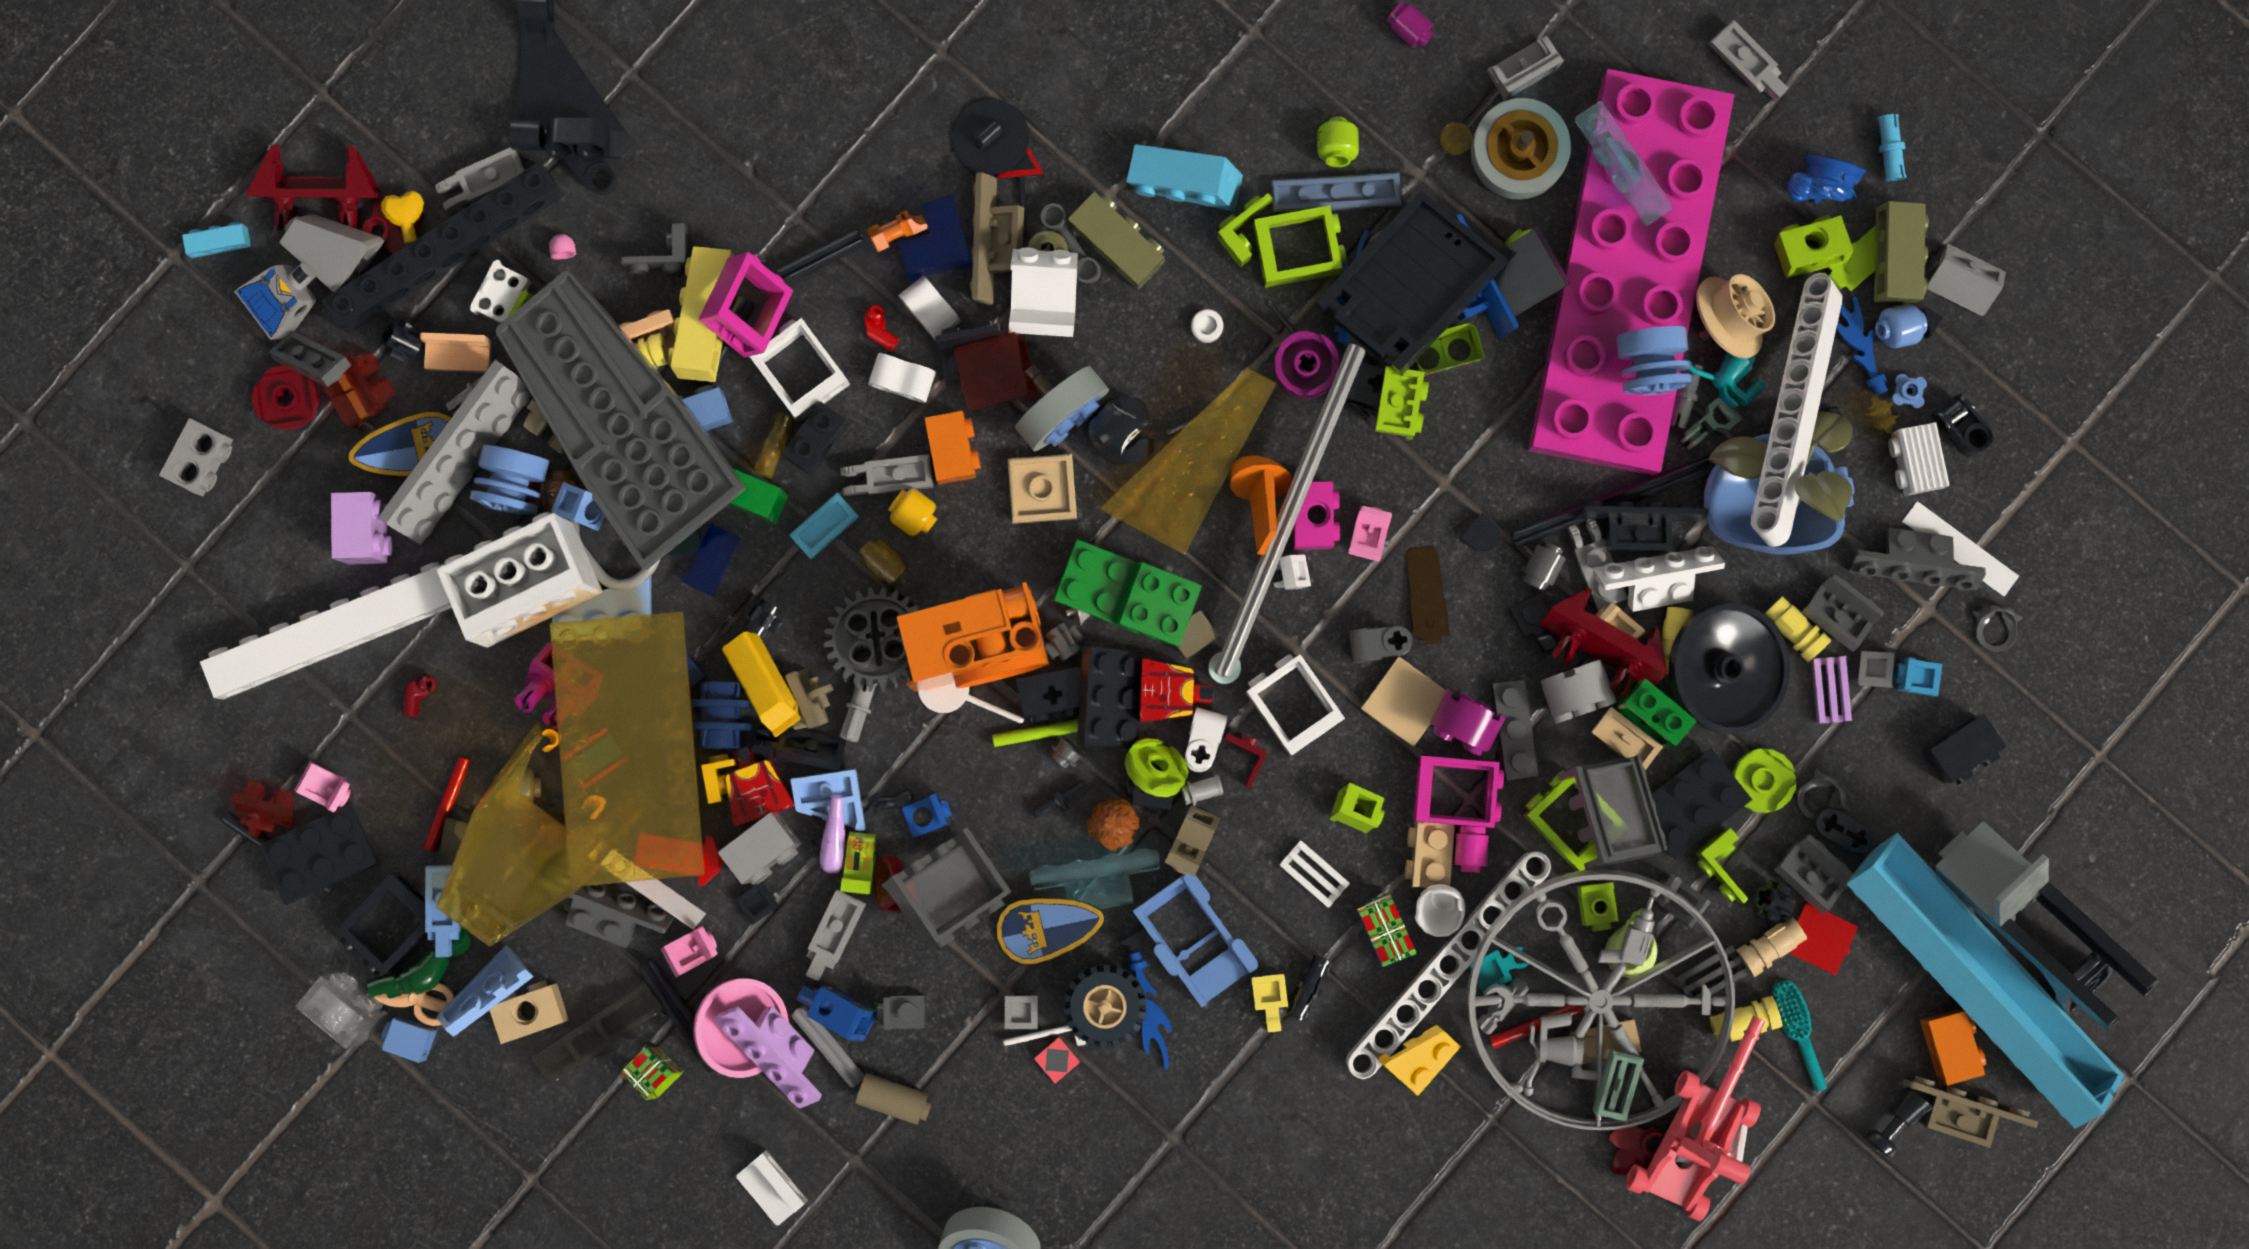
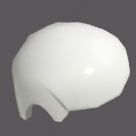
M1445 884L1430 885L1420 893L1416 905L1415 920L1425 933L1435 937H1448L1460 928L1465 916V901L1458 890Z

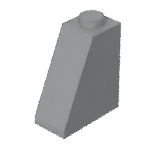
M309 214L292 218L284 228L286 233L279 243L301 263L309 265L314 270L316 277L334 293L364 273L384 240L379 236L319 215Z

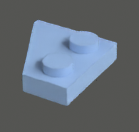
M856 768L791 778L797 812L810 816L815 815L827 821L831 795H842L844 797V825L853 827L857 831H865L866 826Z

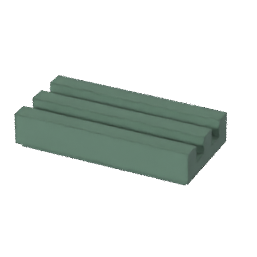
M1614 1049L1609 1050L1592 1109L1594 1114L1621 1121L1627 1120L1644 1061L1642 1056H1633L1627 1052L1621 1053ZM1620 1060L1606 1109H1604L1616 1064ZM1629 1062L1632 1063L1619 1112L1614 1110Z

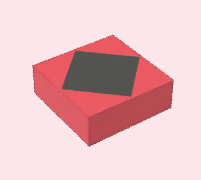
M1060 1037L1034 1058L1054 1083H1057L1080 1063L1079 1059Z

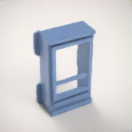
M1183 874L1135 908L1133 912L1157 944L1154 948V953L1168 973L1173 976L1179 975L1202 1008L1207 1005L1209 1000L1245 974L1254 971L1258 967V962L1241 939L1234 940L1209 906L1207 902L1210 900V894L1196 875ZM1187 888L1216 929L1189 949L1182 950L1180 955L1176 957L1147 916ZM1219 933L1229 948L1189 976L1179 961L1188 959L1190 953Z

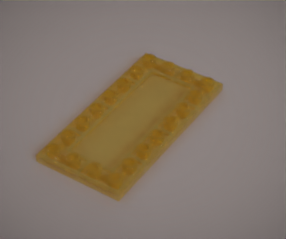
M672 612L550 623L570 887L705 875L684 613Z

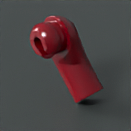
M422 674L405 686L402 716L418 717L420 700L436 689L437 682L434 677L429 674Z

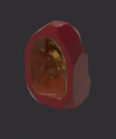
M886 856L877 863L874 873V888L880 910L898 913L902 911L889 892L882 887V884L906 869L904 862L896 856ZM912 882L906 887L918 904L915 884Z

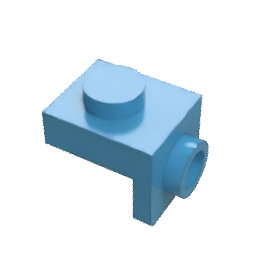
M1912 657L1902 658L1900 663L1896 664L1894 670V682L1897 683L1896 691L1933 697L1938 696L1943 664L1915 660Z

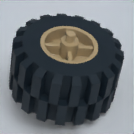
M1097 964L1084 969L1069 985L1064 999V1015L1066 1016L1069 1028L1072 1029L1075 1033L1074 1035L1079 1040L1082 1039L1086 1044L1099 1046L1100 1048L1117 1047L1126 1041L1128 1042L1140 1030L1146 1015L1145 993L1138 979L1130 971L1114 964Z

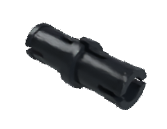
M1317 954L1313 955L1303 980L1299 979L1297 983L1299 988L1289 1010L1286 1012L1288 1015L1306 1022L1316 997L1321 996L1323 992L1321 987L1333 962Z

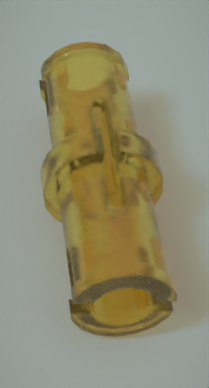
M777 412L768 437L764 438L761 443L764 447L753 469L754 473L765 476L768 479L773 478V473L782 452L786 448V442L794 423H796V419Z

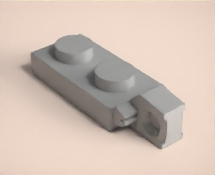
M1732 20L1709 42L1708 45L1759 94L1764 90L1776 102L1787 91L1788 87L1778 78L1781 74L1777 68L1778 64L1735 20Z
M836 889L808 947L809 951L806 957L813 961L806 973L807 977L819 981L826 967L833 969L836 963L839 962L866 903Z

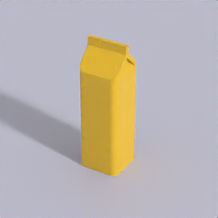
M743 632L722 648L725 657L761 722L772 731L774 737L779 736L801 719L798 714L797 702L758 634Z

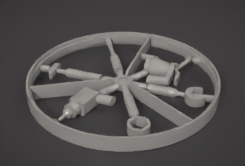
M1597 869L1577 871L1551 878L1520 895L1502 911L1485 933L1475 954L1469 975L1467 1002L1470 1026L1478 1052L1495 1081L1508 1095L1534 1114L1564 1126L1586 1130H1616L1640 1125L1663 1116L1681 1105L1684 1098L1675 1094L1664 1101L1662 1096L1657 1094L1658 1092L1642 1067L1640 1077L1652 1097L1654 1107L1629 1115L1626 1121L1613 1118L1601 1119V1116L1596 1114L1595 1119L1564 1115L1549 1110L1526 1097L1533 1094L1532 1080L1540 1063L1548 1060L1573 1066L1571 1078L1595 1080L1596 1099L1602 1078L1603 1016L1612 1028L1611 1033L1622 1052H1627L1633 1056L1639 1055L1622 1024L1619 1025L1611 1009L1613 1005L1628 1006L1633 1003V1007L1684 1008L1688 1004H1701L1702 1015H1710L1711 1005L1725 1006L1723 1024L1716 1045L1708 1060L1697 1074L1700 1082L1704 1084L1720 1061L1730 1038L1734 1020L1735 989L1727 955L1718 937L1707 920L1690 902L1671 888L1653 879L1620 870ZM1601 879L1620 880L1650 888V895L1652 897H1649L1647 907L1641 910L1640 915H1636L1634 924H1628L1621 950L1600 951L1598 963L1618 964L1604 986L1598 987L1592 974L1587 970L1589 966L1571 935L1566 934L1562 928L1567 921V913L1564 906L1557 900H1547L1545 893L1570 883ZM1663 894L1681 905L1698 921L1709 937L1616 986L1626 970L1624 963L1638 966L1644 965L1655 923L1652 919L1654 914L1651 910L1654 901L1653 897ZM1536 898L1541 903L1536 910V917L1540 926L1547 931L1557 930L1561 946L1576 972L1581 974V978L1588 990L1496 937L1497 933L1518 910ZM1546 907H1558L1562 915L1557 923H1545L1541 915ZM1491 942L1583 994L1565 997L1564 993H1527L1524 996H1512L1507 986L1497 983L1486 988L1484 991L1485 996L1475 997L1479 970ZM1714 945L1723 968L1726 996L1711 998V992L1704 982L1701 985V998H1688L1683 994H1633V998L1621 995ZM1495 992L1498 993V995H1489ZM1501 1003V1007L1491 1010L1493 1015L1498 1016L1508 1013L1513 1003H1524L1527 1006L1564 1007L1565 1003L1568 1005L1590 1006L1575 1030V1036L1569 1035L1547 1039L1548 1029L1571 1025V1012L1540 1017L1538 1044L1534 1040V1023H1530L1529 1040L1535 1048L1536 1060L1524 1087L1519 1083H1509L1490 1059L1478 1031L1475 1011L1476 1006L1498 1005ZM1597 1016L1596 1071L1582 1069L1580 1065L1583 1061L1582 1037L1586 1034Z

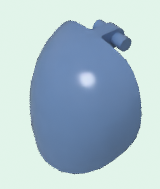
M1762 434L1755 438L1768 446L1770 434ZM1816 446L1804 476H1807L1809 473L1817 475L1824 471L1834 472L1849 481L1852 486L1853 495L1855 493L1853 479L1848 476L1847 467L1834 469L1831 459L1821 448ZM1716 465L1707 479L1704 491V508L1708 509L1706 519L1714 534L1727 543L1769 554H1801L1833 545L1844 532L1845 514L1842 521L1838 522L1818 512L1801 500L1796 508L1789 539L1780 546H1768L1751 526V516L1760 477L1756 479H1743L1730 474L1719 465ZM1853 496L1851 497L1850 503L1847 507H1851L1854 505Z

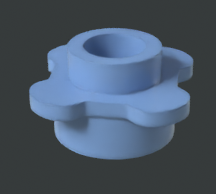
M1905 374L1898 375L1895 378L1896 386L1892 396L1894 404L1898 406L1912 405L1913 408L1922 407L1925 402L1922 396L1924 388L1927 387L1926 380L1923 377L1914 379L1908 378ZM1908 388L1912 389V394L1907 393Z

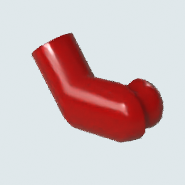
M872 305L864 314L866 335L869 339L892 352L900 338L886 330L883 308L878 305Z

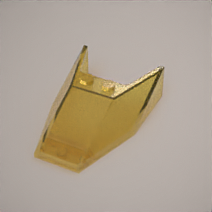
M535 723L474 808L436 906L437 909L489 947L578 891L643 813L639 800L633 797L584 829L574 832L526 798L519 788L533 749L543 738L542 728L537 723Z

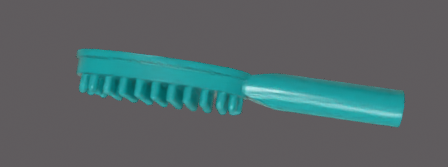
M1780 980L1772 987L1771 996H1773L1781 1016V1028L1787 1037L1797 1041L1815 1092L1825 1090L1828 1087L1809 1039L1812 1027L1807 1004L1793 982Z

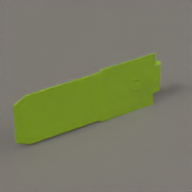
M1875 226L1856 243H1852L1854 251L1848 262L1828 266L1832 270L1829 277L1839 290L1845 286L1850 291L1854 290L1875 271Z

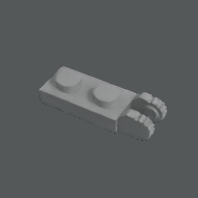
M510 147L456 171L455 175L438 182L435 185L437 193L442 194L461 185L464 192L443 203L445 211L450 212L465 206L469 202L478 201L526 169L518 151L512 150Z
M930 455L868 461L863 465L840 468L841 476L853 477L866 473L867 484L849 485L843 488V496L867 493L869 495L901 492L902 489L908 491L912 488L917 490L933 488Z
M1588 519L1586 521V528L1593 543L1583 546L1580 531L1576 525L1568 527L1567 531L1574 548L1572 552L1586 588L1592 589L1590 598L1595 610L1598 611L1604 605L1608 607L1612 602L1616 604L1628 598L1624 587L1604 590L1593 576L1594 567L1605 566L1608 563L1614 562L1610 552L1606 549V541L1602 539L1596 520Z

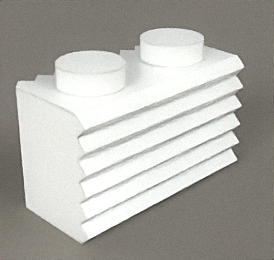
M1936 423L1908 427L1891 433L1892 439H1889L1888 442L1889 451L1892 458H1897L1898 470L1895 472L1897 487L1903 489L1904 496L1939 490L1949 486Z

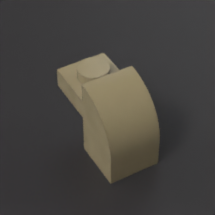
M1191 805L1165 863L1171 865L1179 873L1195 876L1221 818Z

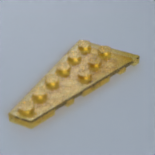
M1247 368L1099 509L1185 555L1277 383Z

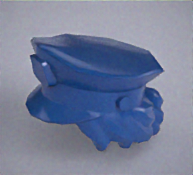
M1810 154L1803 159L1808 167L1807 173H1794L1787 184V193L1794 202H1802L1808 199H1813L1814 203H1818L1822 199H1831L1838 202L1844 200L1852 201L1857 197L1853 189L1854 185L1859 183L1863 174L1867 171L1847 161Z

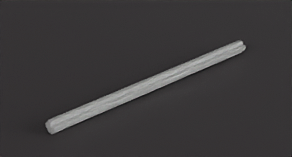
M1349 344L1276 519L1277 533L1265 554L1261 555L1214 669L1216 674L1225 678L1232 677L1364 357V348L1356 344Z

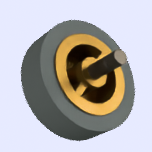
M1529 98L1510 99L1493 107L1481 120L1471 144L1472 165L1481 182L1492 192L1502 197L1518 200L1533 198L1549 190L1565 170L1571 152L1569 131L1561 116L1547 104Z

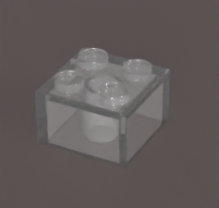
M344 972L342 974L333 973L320 976L295 1006L345 1049L363 1045L388 1015L382 1009L383 1003L374 997L369 998L368 994L362 993L356 988L359 985L358 982Z

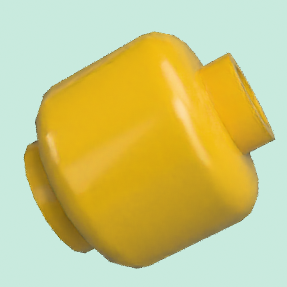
M914 488L909 489L907 492L902 489L888 508V511L891 512L890 521L909 536H915L920 531L927 534L937 520L933 515L936 509L935 503Z

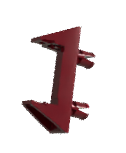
M271 145L246 193V197H270V200H273V230H283V222L286 226L293 218V201H296V198H334V201H337L338 222L347 225L348 222L350 227L358 229L357 201H360V198H381L383 196L356 146H347L346 148L348 158L346 177L290 176V178H284L283 164L281 162L282 148L280 145Z
M1590 588L1552 606L1540 623V626L1561 637L1552 653L1554 659L1564 649L1565 655L1562 663L1569 664L1572 662L1577 648H1580L1617 669L1618 671L1610 684V689L1613 692L1618 684L1622 682L1621 697L1630 694L1635 680L1647 679L1656 687L1667 673L1659 628L1654 626L1647 635L1644 644H1642L1638 639L1596 615L1584 611L1587 600L1592 592Z

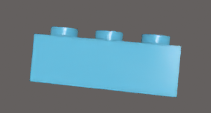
M231 222L225 227L211 226L208 227V230L204 231L199 229L190 230L189 234L182 235L185 253L191 258L251 247L248 227L242 223L240 224V222Z

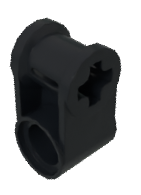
M1957 394L1954 396L1952 403L1941 411L1936 410L1933 412L1932 417L1940 430L1950 438L1963 455L1975 457L1992 445L1994 440L1993 432L1976 412L1972 403L1964 395ZM1957 411L1958 414L1951 418L1950 416ZM1969 433H1975L1980 437V447H1975L1969 442Z

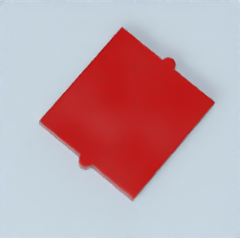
M1805 902L1796 921L1806 934L1807 940L1797 945V948L1790 951L1789 954L1836 975L1845 955L1850 953L1849 946L1858 926L1828 912L1821 914L1810 903Z

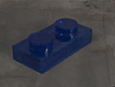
M711 524L683 583L714 597L742 539Z

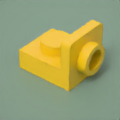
M728 754L709 757V764L701 765L708 804L726 802L724 795L728 794L725 775L720 774V770L737 766L735 759H729Z

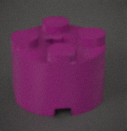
M1309 331L1293 333L1281 343L1276 352L1273 363L1275 380L1283 392L1296 400L1318 398L1325 394L1332 386L1339 369V354L1332 341L1322 334ZM1301 359H1304L1306 363L1310 361L1314 363L1311 367V372H1308L1306 369L1302 371L1299 369Z
M1447 688L1430 721L1434 726L1433 733L1450 742L1453 737L1463 741V748L1478 756H1481L1483 751L1489 752L1506 716L1499 712L1496 718L1493 716L1494 712L1491 711V707L1460 692L1457 697L1452 696L1454 693L1453 689Z

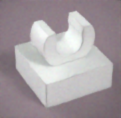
M1288 555L1280 558V563H1278L1276 570L1282 571L1283 580L1275 582L1274 587L1285 588L1286 590L1311 586L1305 555Z

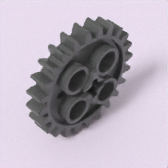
M870 587L867 597H863L859 591H856V601L852 602L849 598L845 597V609L838 606L834 607L838 618L828 617L827 619L829 625L833 627V629L824 630L825 637L832 639L824 642L825 650L832 651L827 655L828 661L836 662L833 666L835 673L844 671L842 676L844 682H848L854 677V686L857 689L863 682H866L868 692L872 691L874 684H879L881 691L884 692L886 682H891L895 688H898L897 678L901 677L907 682L910 681L907 672L910 670L899 625L886 627L883 625V622L891 616L897 617L919 611V606L916 605L909 608L911 601L908 596L900 602L897 590L893 592L891 597H888L885 587H882L879 595H875L872 587ZM872 613L877 614V625L881 637L879 641L883 661L882 666H877L876 650L873 643L874 633L871 622ZM857 621L867 623L866 628L862 631L856 632L851 630L852 624ZM893 647H899L903 652L897 658H890L886 655L888 650ZM866 651L871 654L866 662L861 663L854 660L859 652Z

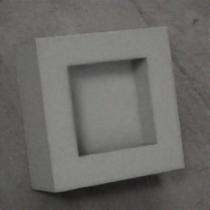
M1861 651L1859 685L1893 688L1895 653Z
M1005 995V1029H1038V995Z

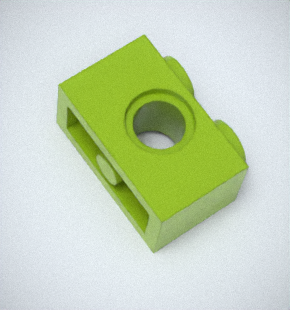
M1822 216L1813 220L1811 224L1801 227L1799 224L1789 225L1779 232L1774 243L1786 279L1848 262L1854 251L1842 216L1834 218ZM1813 240L1818 243L1820 248L1812 249L1807 246L1805 241Z

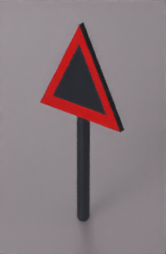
M1029 147L1022 160L1015 167L999 174L997 178H1018L1019 204L1021 207H1024L1023 236L1027 235L1024 177L1045 175Z

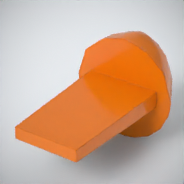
M1249 455L1241 457L1233 463L1230 472V488L1237 497L1250 501L1257 554L1264 555L1277 533L1275 499L1288 492L1293 479L1292 475L1276 461L1264 456Z

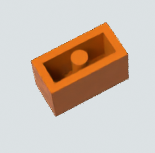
M963 411L926 417L925 423L938 485L976 478L975 469H980L981 466L977 449L971 450L969 438L975 437L972 419H965Z
M1955 1009L1920 1019L1938 1083L1948 1086L1985 1075L1983 1066L1986 1065L1985 1055L1981 1047L1976 1046L1973 1034H1976V1025L1974 1020L1967 1015L1966 1011Z

